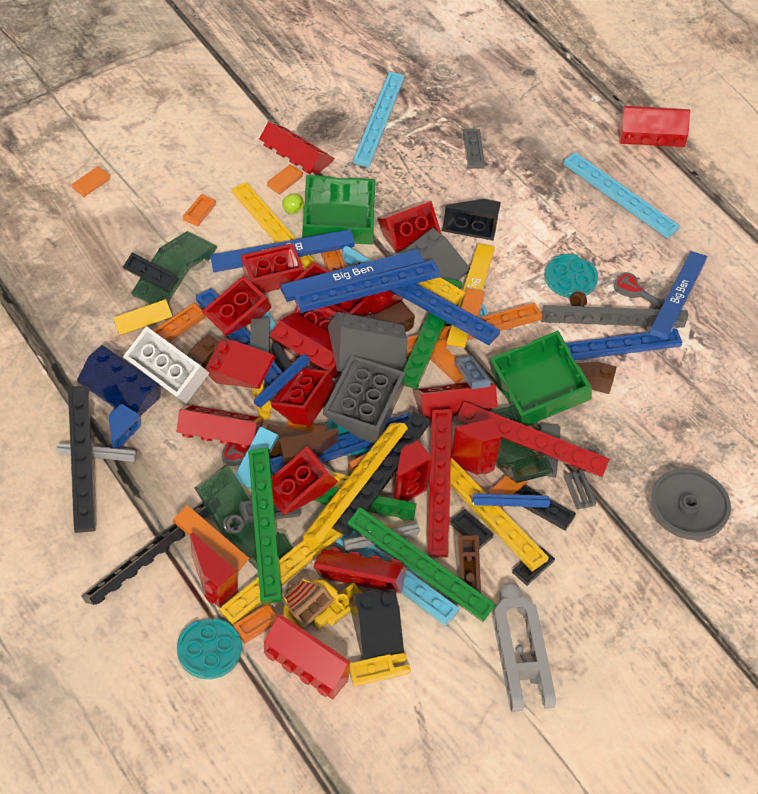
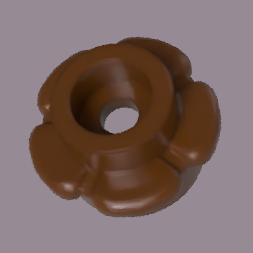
M575 291L570 297L571 305L584 307L587 304L586 295L581 291Z

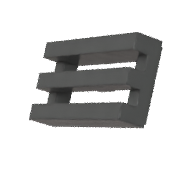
M580 470L579 473L575 471L570 475L565 473L564 479L576 509L595 506L596 500L584 471ZM572 479H574V481H575V484H576V486H577L578 493H579V495L581 496V499H582V501H583L582 504H581V502H580V500H579V497H578V495H577V492H576V490H575V488H574V485H573V483H572Z

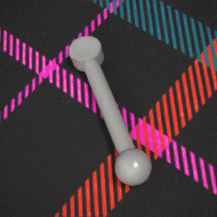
M521 645L516 646V652L520 654L523 663H526L527 660L523 653V647ZM531 678L530 683L537 684V679Z

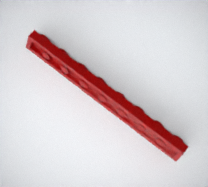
M463 402L456 419L457 421L470 424L493 418L502 439L603 478L610 460L609 458L470 403Z
M452 409L432 410V462L430 468L427 553L431 558L449 557Z

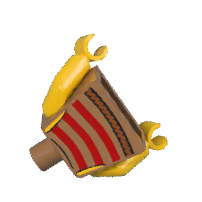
M304 578L296 585L290 584L287 587V594L283 596V601L286 604L283 607V616L300 628L303 627L305 629L334 601L332 598L336 600L340 610H345L344 606L340 603L344 600L348 604L350 602L347 595H339L337 593L338 590L326 580L310 581Z

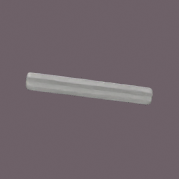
M58 443L57 453L71 455L70 443ZM91 446L92 458L131 462L136 459L135 450Z
M416 523L391 529L403 538L416 536L420 532V528ZM362 535L345 539L343 542L346 551L374 545Z

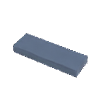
M472 356L454 359V365L471 389L490 387V379Z

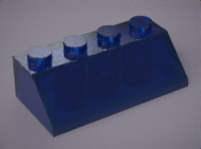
M101 345L88 356L77 378L78 383L88 385L91 392L115 409L120 404H123L140 416L161 398L159 383L104 345Z

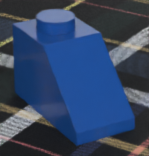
M123 404L113 409L109 415L113 448H121L141 427L140 415Z

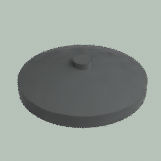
M680 468L663 474L654 484L650 495L651 511L657 522L671 534L688 540H703L715 536L725 527L731 513V502L725 488L711 475L696 469Z

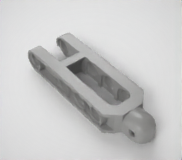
M512 582L506 583L500 590V603L494 610L495 614L492 620L511 712L523 711L524 700L520 680H530L531 678H536L539 695L542 694L544 709L555 708V690L537 606L527 598L522 597L521 590L517 584ZM509 608H518V613L523 618H526L527 637H530L531 656H534L535 662L516 663L506 614Z

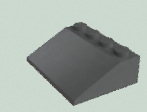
M434 228L401 252L405 253L418 249L424 262L434 260L442 279L446 277L459 281L470 270V267L448 239Z
M340 312L335 315L328 325L337 371L343 372L352 355L403 372L406 366L407 337L404 325Z
M351 355L329 398L323 415L356 437L376 443L382 435L404 388L405 372Z

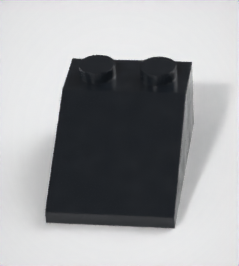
M478 199L447 204L442 231L494 241L501 202Z
M395 589L354 594L349 606L362 661L389 654L390 656L400 653L404 654L400 608Z

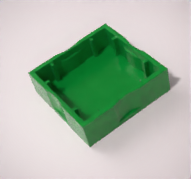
M306 175L302 238L351 229L355 244L373 245L376 179Z
M559 330L535 339L525 346L513 348L490 358L491 371L520 424L529 426L592 399V387L580 366L573 360L570 349Z

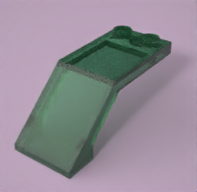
M188 231L184 232L160 247L151 261L179 277L171 291L168 293L140 278L131 294L149 305L165 299L169 303L189 269L204 259L209 262L210 255L214 254L217 246Z
M513 405L490 411L520 423ZM501 438L496 467L515 483L554 473L547 455L541 458L534 451Z
M224 465L195 486L194 489L222 535L249 557L248 561L258 570L254 522L244 523L243 529L238 533H227L223 528L224 518L228 515H238L242 518L238 505L242 501H250L230 466ZM232 521V523H230V527H234L236 525V521ZM277 531L280 560L293 547L285 534Z

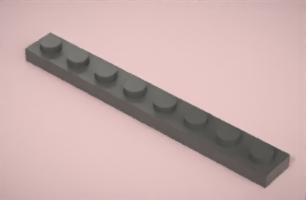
M543 305L541 322L653 326L660 310ZM681 311L674 326L675 328H685L689 317L688 311Z

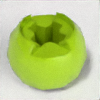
M297 193L286 196L282 201L284 211L288 214L298 213L304 207L303 198Z

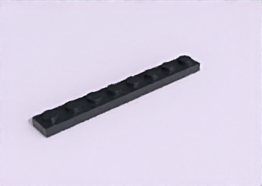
M88 385L68 387L74 532L96 531L89 388Z
M413 411L405 422L408 429L336 521L332 529L347 537L352 534L354 529L347 525L349 520L359 507L366 512L370 509L398 470L401 449L405 445L412 444L421 438L430 425V419Z
M207 497L193 510L204 519L213 515L221 504L217 498ZM175 523L85 592L81 596L84 602L97 605L104 601L108 593L118 590L122 586L121 583L137 575L141 567L151 564L155 556L166 552L170 548L169 545L184 538L185 532Z

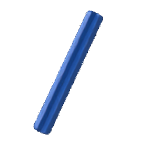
M305 354L301 355L254 399V404L261 408L310 362V359Z
M474 493L472 495V504L480 506L547 508L550 505V497L546 495Z

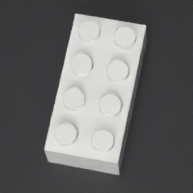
M147 326L123 356L184 403L190 400L209 374L202 366Z

